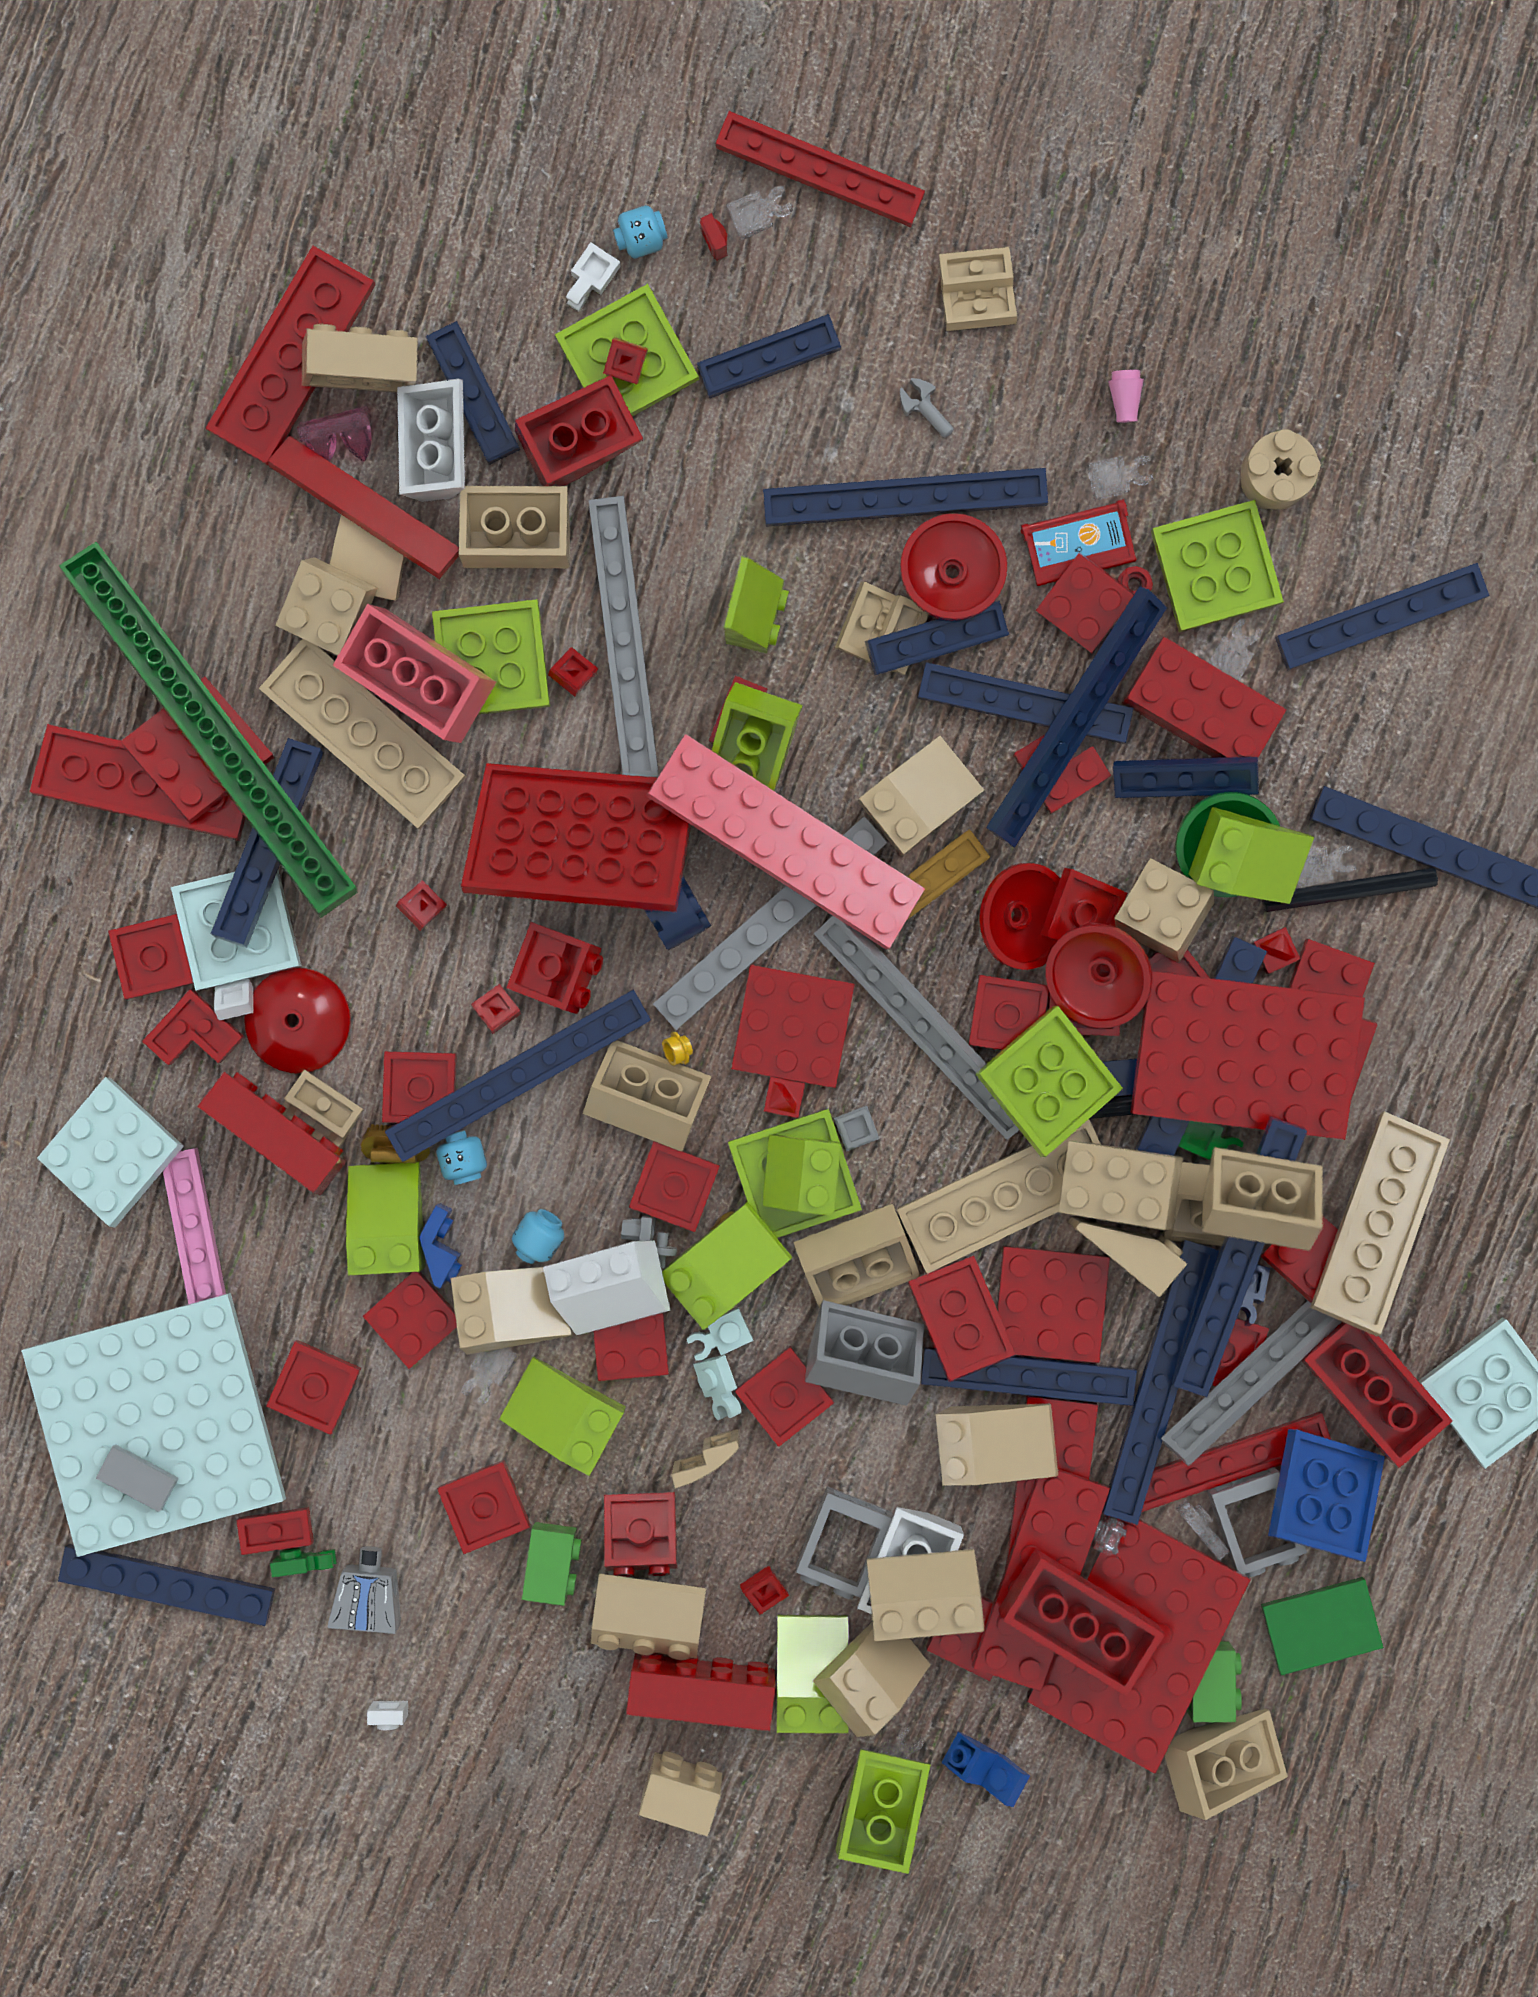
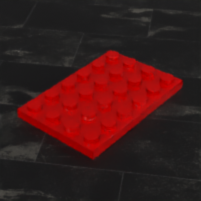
M486 763L461 882L462 892L677 912L691 824L646 796L657 777Z
M1152 971V989L1144 1005L1131 1113L1261 1130L1266 1129L1271 1116L1304 1127L1307 1130L1306 1135L1346 1140L1365 997Z
M1116 1519L1087 1580L1156 1622L1165 1633V1636L1128 1696L1123 1695L1054 1652L1041 1692L1033 1689L1027 1702L1156 1774L1251 1578L1139 1519L1138 1525Z

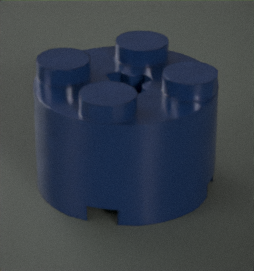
M682 876L677 912L644 909L668 951L711 927L684 876Z

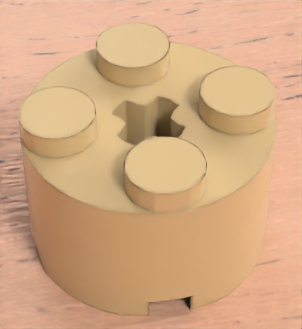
M1288 429L1272 432L1262 437L1245 456L1241 466L1242 490L1250 501L1255 500L1256 505L1260 508L1287 509L1299 502L1311 490L1320 471V461L1311 443L1303 436ZM1280 466L1284 472L1278 476L1274 470Z

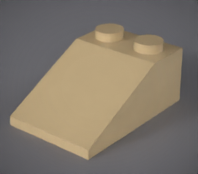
M939 736L862 795L858 803L902 857L981 794L984 789L944 739Z
M1071 1217L1068 1220L1071 1226L1158 1297L1164 1293L1187 1265L1180 1258L1183 1251L1162 1235L1155 1239L1149 1234L1076 1217Z
M543 1267L488 1271L451 1278L460 1349L467 1355L572 1336L571 1328L550 1302Z
M1051 1404L950 1406L935 1414L943 1486L982 1485L1058 1476Z
M871 1622L813 1682L856 1737L876 1735L901 1709L931 1664L910 1638L875 1641L873 1624Z
M1268 1709L1237 1716L1236 1722H1216L1188 1730L1173 1738L1165 1754L1179 1810L1203 1820L1217 1815L1288 1777L1270 1710Z

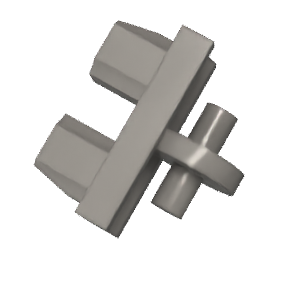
M645 1215L642 1219L623 1220L621 1239L654 1241L656 1218ZM658 1232L656 1245L661 1268H665L666 1256H676L677 1248L667 1246L669 1233Z

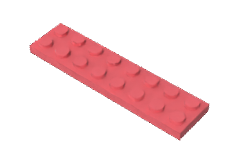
M686 734L646 795L886 950L893 944L925 890L924 887Z

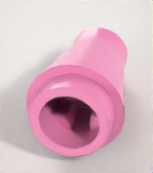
M1140 370L1111 372L1112 380L1108 381L1116 412V423L1137 422L1144 379L1140 378Z

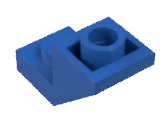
M442 1203L435 1206L419 1236L433 1284L438 1288H442L447 1281L451 1283V1278L457 1277L462 1267V1264L457 1262L461 1253L437 1241L438 1237L442 1239L446 1237L454 1221L449 1218L453 1209Z
M962 1732L956 1734L941 1762L964 1782L982 1786L1005 1806L1014 1807L1030 1777L1029 1774L1003 1754Z

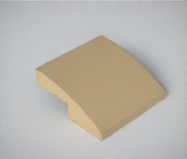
M1009 247L939 254L946 331L1017 323L1013 290L1014 276Z
M341 515L330 565L377 587L376 597L396 601L399 597L403 566L407 558Z
M860 582L835 648L870 662L865 641L924 624L929 614L904 596H895L867 582ZM908 666L891 671L905 675Z
M306 1070L297 1079L284 1098L285 1102L282 1104L287 1108L283 1115L290 1120L296 1115L315 1129L311 1136L318 1141L324 1136L338 1147L342 1145L364 1110Z
M736 1429L704 1438L703 1454L674 1461L671 1475L675 1488L701 1479L724 1464L739 1449V1430Z

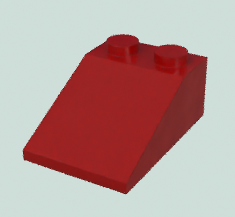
M612 375L515 420V433L542 486H566L643 441V437Z

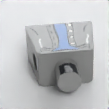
M361 1547L359 1565L350 1564L346 1565L343 1569L329 1617L328 1628L395 1634L399 1629L401 1614L397 1570L380 1567L381 1548Z

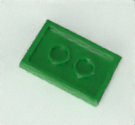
M1363 1577L1260 1604L1278 1672L1281 1676L1384 1648L1366 1580Z

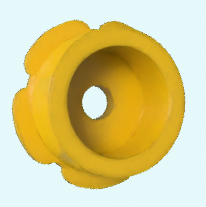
M672 1032L671 1037L662 1041L663 1052L672 1066L680 1063L685 1065L689 1063V1056L693 1054V1049L685 1035L680 1036L677 1032Z

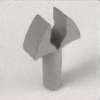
M911 378L910 384L919 391L920 401L918 399H911L901 387L899 396L903 413L907 417L912 411L921 412L943 438L948 437L954 428L930 402V395L935 392L936 387L924 380Z

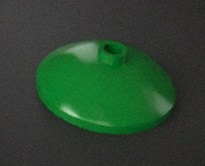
M1240 792L1218 793L1200 801L1186 814L1176 835V859L1183 875L1192 879L1189 871L1212 807L1280 826L1274 813L1259 799ZM1211 889L1216 897L1228 898L1239 896Z

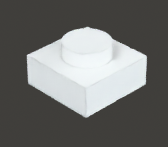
M249 978L215 986L214 1012L219 1021L253 1013V986Z
M373 1701L367 1710V1725H377V1729L380 1730L397 1729L399 1725L404 1724L408 1716V1701Z

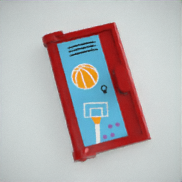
M1117 500L1113 504L1033 524H1022L1020 532L1024 543L1026 542L1036 585L1041 586L1057 582L1079 552L1103 570L1136 562L1126 518L1128 511L1125 500Z

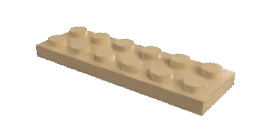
M302 639L259 689L413 825L421 829L466 776L369 690L334 667L335 661L319 646Z
M1385 1111L1380 1114L1310 1308L1374 1336L1382 1334L1450 1139Z
M1088 1119L1046 1157H1040L1032 1145H1029L896 1208L926 1273L935 1271L1059 1212L1068 1141L1101 1144L1090 1120Z

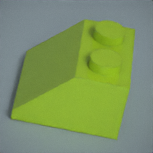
M769 1135L762 1206L801 1213L834 1216L841 1143L838 1141Z

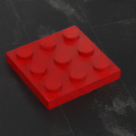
M205 676L200 679L263 764L266 765L273 760L272 752ZM164 708L121 740L126 750L190 824L221 801L224 796L228 795Z
M750 965L731 1069L836 1088L855 984Z
M1003 1246L997 1311L1016 1355L1093 1363L1100 1362L1109 1256Z

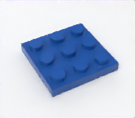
M1288 1429L1268 1536L1352 1560L1366 1562L1385 1456L1300 1430Z

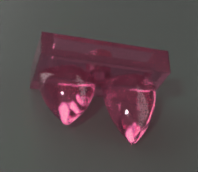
M368 406L301 422L297 427L301 442H305L309 449L329 462L336 450V433L340 434L343 443L355 457L361 461H366L371 448L372 435L370 423L372 418Z

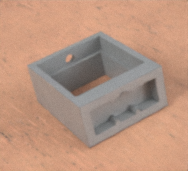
M1275 1467L1206 1490L1233 1569L1247 1577L1258 1576L1266 1571L1265 1567L1276 1563L1280 1566L1295 1563L1299 1560L1300 1555L1307 1553L1305 1546L1291 1542L1245 1559L1242 1557L1225 1505L1273 1489L1276 1496L1280 1472Z
M827 1486L796 1563V1573L801 1574L800 1579L814 1586H820L821 1583L834 1587V1593L847 1599H853L854 1596L861 1598L868 1581L867 1559L877 1558L893 1518V1512ZM830 1510L878 1528L857 1582L810 1564Z

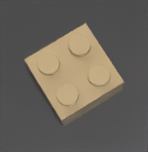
M315 557L301 560L275 626L335 655H339L366 605L372 604L378 588Z
M1150 858L1115 917L1116 928L1126 932L1136 941L1179 963L1214 904V891L1197 885L1194 880Z
M665 1751L663 1754L655 1752L643 1789L639 1816L708 1836L721 1795L722 1773L718 1772L717 1768L709 1763L697 1762L695 1765L683 1761V1757L673 1752Z

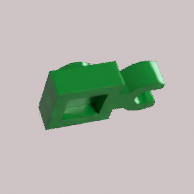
M1189 1121L1178 1146L1210 1160L1214 1148L1227 1149L1231 1144L1243 1147L1244 1143L1233 1136L1221 1138L1224 1127L1217 1124Z
M299 1547L284 1549L270 1563L272 1577L307 1573L309 1570L334 1568L333 1564H337L335 1549L312 1553V1551L301 1552Z

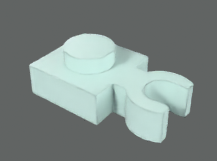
M739 1307L725 1313L708 1327L710 1332L706 1334L694 1332L687 1337L688 1344L695 1340H700L704 1343V1350L694 1355L696 1360H703L708 1357L711 1349L716 1346L722 1356L753 1341V1337Z
M722 1355L703 1359L693 1364L704 1397H712V1410L715 1418L721 1420L726 1416L732 1418L740 1414V1403L731 1392L737 1389L726 1356Z

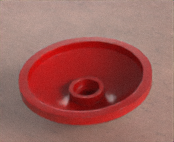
M944 514L931 518L921 524L907 540L901 556V579L910 599L924 612L944 620H964L982 613L998 598L1007 577V556L999 537L984 522L964 514ZM948 568H954L958 571V576L956 578H949L945 571Z
M1035 863L1012 865L1001 871L992 880L984 894L979 918L982 938L992 956L1005 966L1021 970L1041 967L1047 963L1049 953L1057 942L1040 935L1060 881V877L1046 866ZM1012 911H1014L1013 919L1011 918Z
M1086 924L1071 929L1055 943L1046 963V982L1054 1002L1068 1017L1086 1026L1110 1028L1128 1022L1144 1007L1152 989V969L1145 951L1129 934L1110 925ZM1100 964L1108 965L1110 968V972H1103L1100 968Z
M307 968L286 969L271 974L253 991V1013L245 1014V1032L254 1052L269 1066L287 1073H302L304 1070L311 1072L329 1064L344 1048L351 1028L350 1008L342 990L328 976ZM291 1014L297 1015L299 1019L296 1027L289 1026L287 1022Z

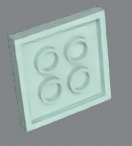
M279 870L276 873L247 948L211 935L212 928L235 872L171 887L195 991L301 966Z
M105 1077L37 1159L109 1227H116L184 1146L111 1078Z
M1505 1318L1498 1320L1418 1380L1453 1420L1450 1425L1485 1469L1538 1429V1361Z

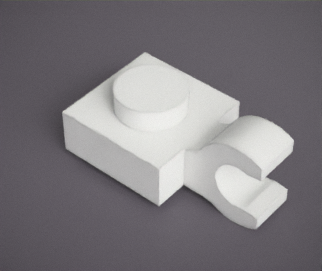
M590 242L571 270L572 276L577 281L566 296L568 299L567 304L579 312L586 303L592 289L601 295L621 267L620 261Z

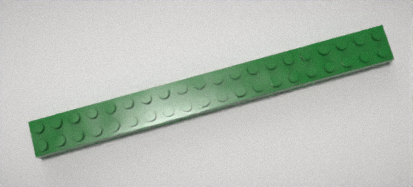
M94 542L60 564L59 567L63 575L319 917H324L357 894L358 891L354 883L99 544Z

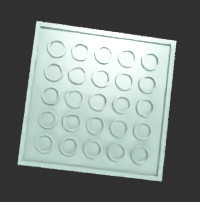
M231 1293L22 1350L77 1557L279 1503L286 1499ZM116 1444L179 1478L160 1512L96 1479L112 1446Z

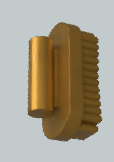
M371 1124L370 1127H367L366 1133L362 1137L361 1151L367 1158L371 1159V1162L416 1163L425 1160L430 1154L431 1146L402 1162L384 1132L392 1127V1125L379 1126L378 1124Z

